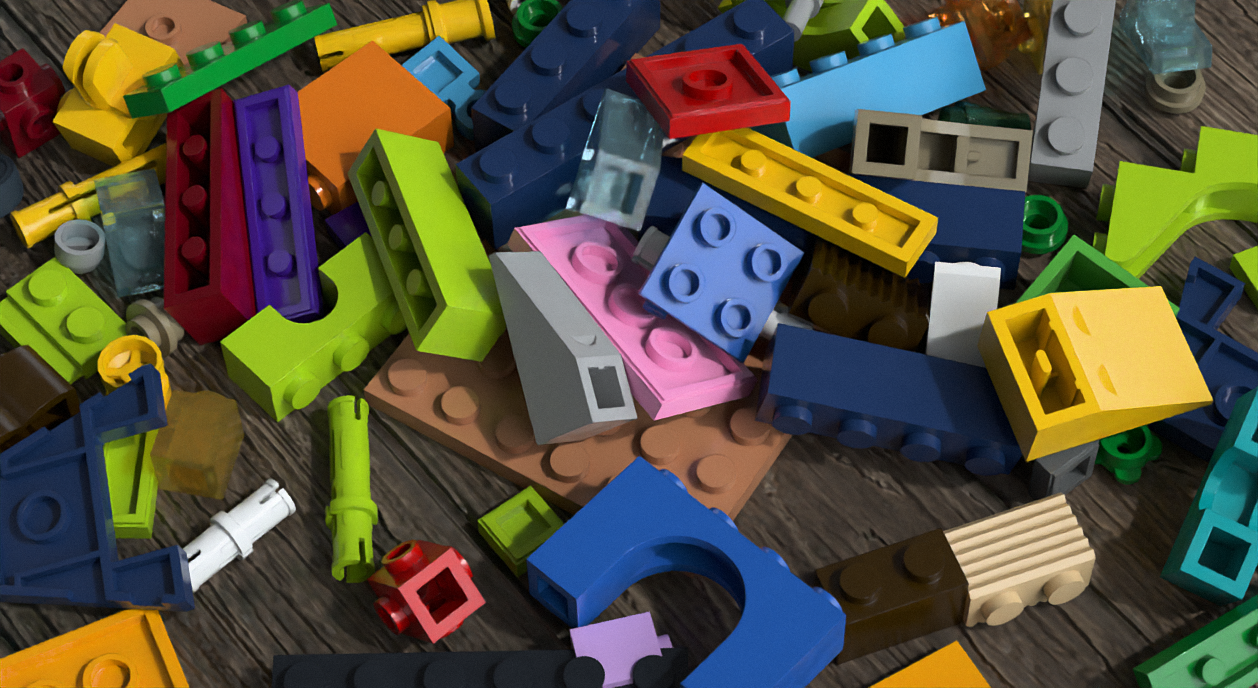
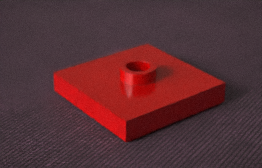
M743 44L636 58L626 62L627 83L669 139L790 121L791 101Z

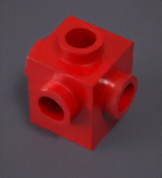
M408 540L397 545L382 558L383 567L367 578V581L379 598L373 603L375 611L387 628L396 635L402 633L432 644L456 631L468 616L486 603L471 579L473 577L472 571L463 556L452 546H444L424 540Z

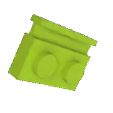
M56 256L6 291L8 297L0 302V334L14 348L28 344L70 384L82 376L88 379L98 371V358L101 351L111 341L127 336L126 323L68 267L62 265Z

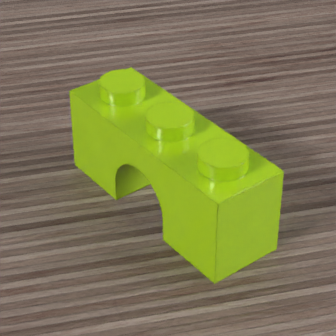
M366 232L318 267L324 303L332 310L326 317L312 323H296L284 318L269 304L220 341L229 378L277 422L281 421L295 409H302L308 406L324 386L342 372H348L358 367L365 360L369 351L391 334H399L407 328L373 238Z

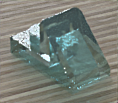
M1128 0L1120 13V25L1152 74L1211 68L1212 44L1195 22L1196 0Z
M155 168L94 179L118 298L164 289L165 204Z

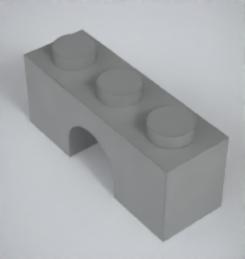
M1052 0L1042 64V80L1032 136L1028 181L1085 189L1088 187L1094 167L1116 0Z

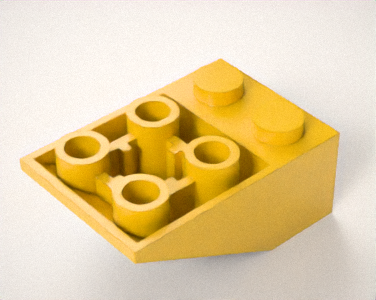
M1161 286L1048 293L989 311L986 314L977 347L1026 462L1208 406L1213 402V398Z

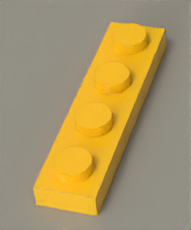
M748 127L697 135L682 154V171L904 278L908 275L937 231L938 217Z

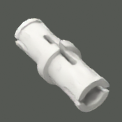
M269 478L259 489L228 513L224 511L216 513L209 519L211 522L210 527L183 548L188 557L193 593L234 558L237 557L239 560H244L253 552L252 544L284 518L296 512L295 504L284 488L279 490L278 493L275 492L279 488V483Z

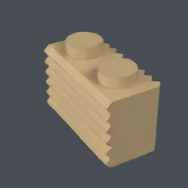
M1061 492L943 531L969 582L963 614V621L967 627H972L978 622H986L992 626L1004 624L1017 617L1027 605L1034 606L1039 601H1049L1053 605L1066 603L1079 596L1085 587L1089 585L1096 559L1094 549L1089 546L1088 538L1084 536L1082 527L1078 525L1076 516L1072 514L1071 507L1066 503L1065 495Z

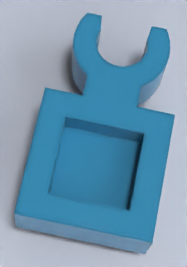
M437 36L402 64V66L450 107L451 112L455 115V125L459 133L473 141L472 118L469 117L472 113L471 107L486 92L484 90H474L480 84V73L444 39Z

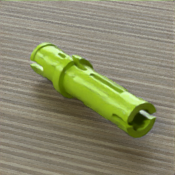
M352 395L334 398L327 406L330 437L331 502L330 506L325 508L326 526L332 531V576L336 580L341 581L344 578V567L347 566L346 583H360L366 581L367 578L375 573L372 529L373 525L378 523L377 505L371 500L369 406L364 399L360 398L357 401V413H355V396Z

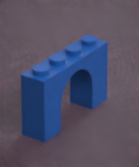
M638 456L526 559L529 594L572 629L589 625L632 584L656 573L667 571L691 572L707 577L721 585L736 601L742 617L729 637L680 683V688H805L843 650L846 614L843 613L841 606L830 593L820 587L811 588L790 572L788 565L778 553L768 547L759 548L739 533L735 523L727 514L715 507L708 509L688 493L685 485L675 474L666 469H656L641 456Z

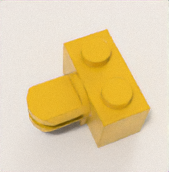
M114 23L106 37L99 32L85 30L74 39L65 55L63 71L74 88L67 91L61 98L57 108V115L52 122L71 148L113 167L117 166L121 162L143 154L167 117V113L132 119L123 96L145 85L142 78L143 74L171 63H177L179 68L184 63L174 48Z

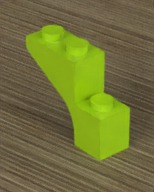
M1201 126L1195 150L1183 149L1179 171L1120 161L1115 185L1102 184L1096 220L1105 221L1108 224L1106 234L1094 233L1092 247L1139 279L1186 230L1195 225L1214 220H1241L1258 223V135Z

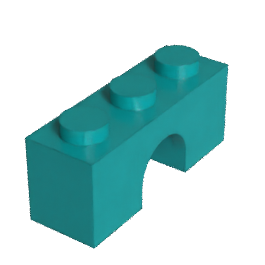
M1258 387L1237 399L1160 575V578L1219 606L1243 599L1258 565Z

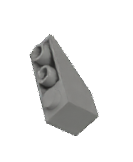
M495 252L489 255L497 293L500 298L537 445L582 441L637 419L621 354L542 252Z

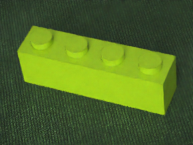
M375 128L347 174L415 349L420 352L482 362L497 339L505 332L507 326L491 264L441 146L436 141Z

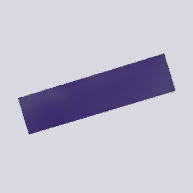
M285 85L233 100L256 314L270 304L284 318L292 322L309 323L323 319L324 310L298 92L290 85Z

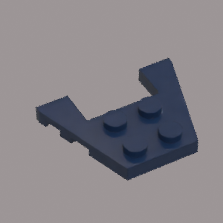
M1195 256L1189 266L1179 305L1180 310L1176 320L1213 398V402L1211 405L1150 423L1148 428L1210 463L1237 399L1258 387V353L1217 331L1240 300L1245 283Z
M151 363L129 373L131 381L110 394L104 396L99 392L79 405L80 412L49 431L44 426L0 454V602L181 612L195 609L187 553L179 545L123 560L118 559L103 445L168 426L161 376Z

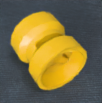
M138 335L122 336L111 341L101 351L98 358V372L101 382L106 388V395L131 381L129 373L151 363L160 373L165 410L168 408L172 398L171 386L165 373L161 351L155 342L147 337Z

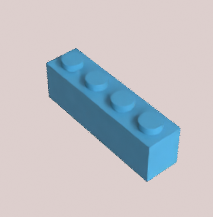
M933 17L904 27L906 39L895 43L891 33L857 44L860 56L847 60L845 51L809 62L813 73L799 78L797 68L770 76L791 101L790 121L754 126L751 129L813 158L852 142L856 109L923 115L985 91L986 88L965 21L941 27L938 17Z

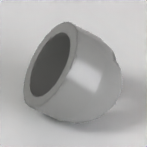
M77 219L63 223L55 232L54 252L57 260L75 274L82 275L93 271L100 265L104 256V231L97 224L88 220Z

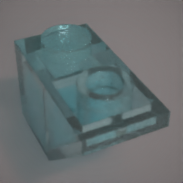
M604 88L566 206L567 210L640 232L660 171L664 132L641 100Z

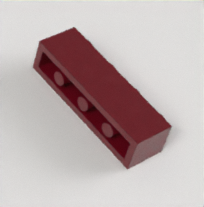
M222 88L210 91L167 113L164 310L200 345L226 338L256 315L234 103Z

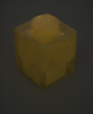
M173 390L166 408L168 426L159 428L150 453L160 489L223 500L244 438L237 402L212 391L191 393Z

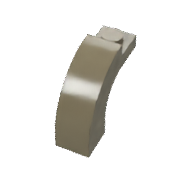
M856 109L849 174L1027 192L1033 130L924 119L922 115Z

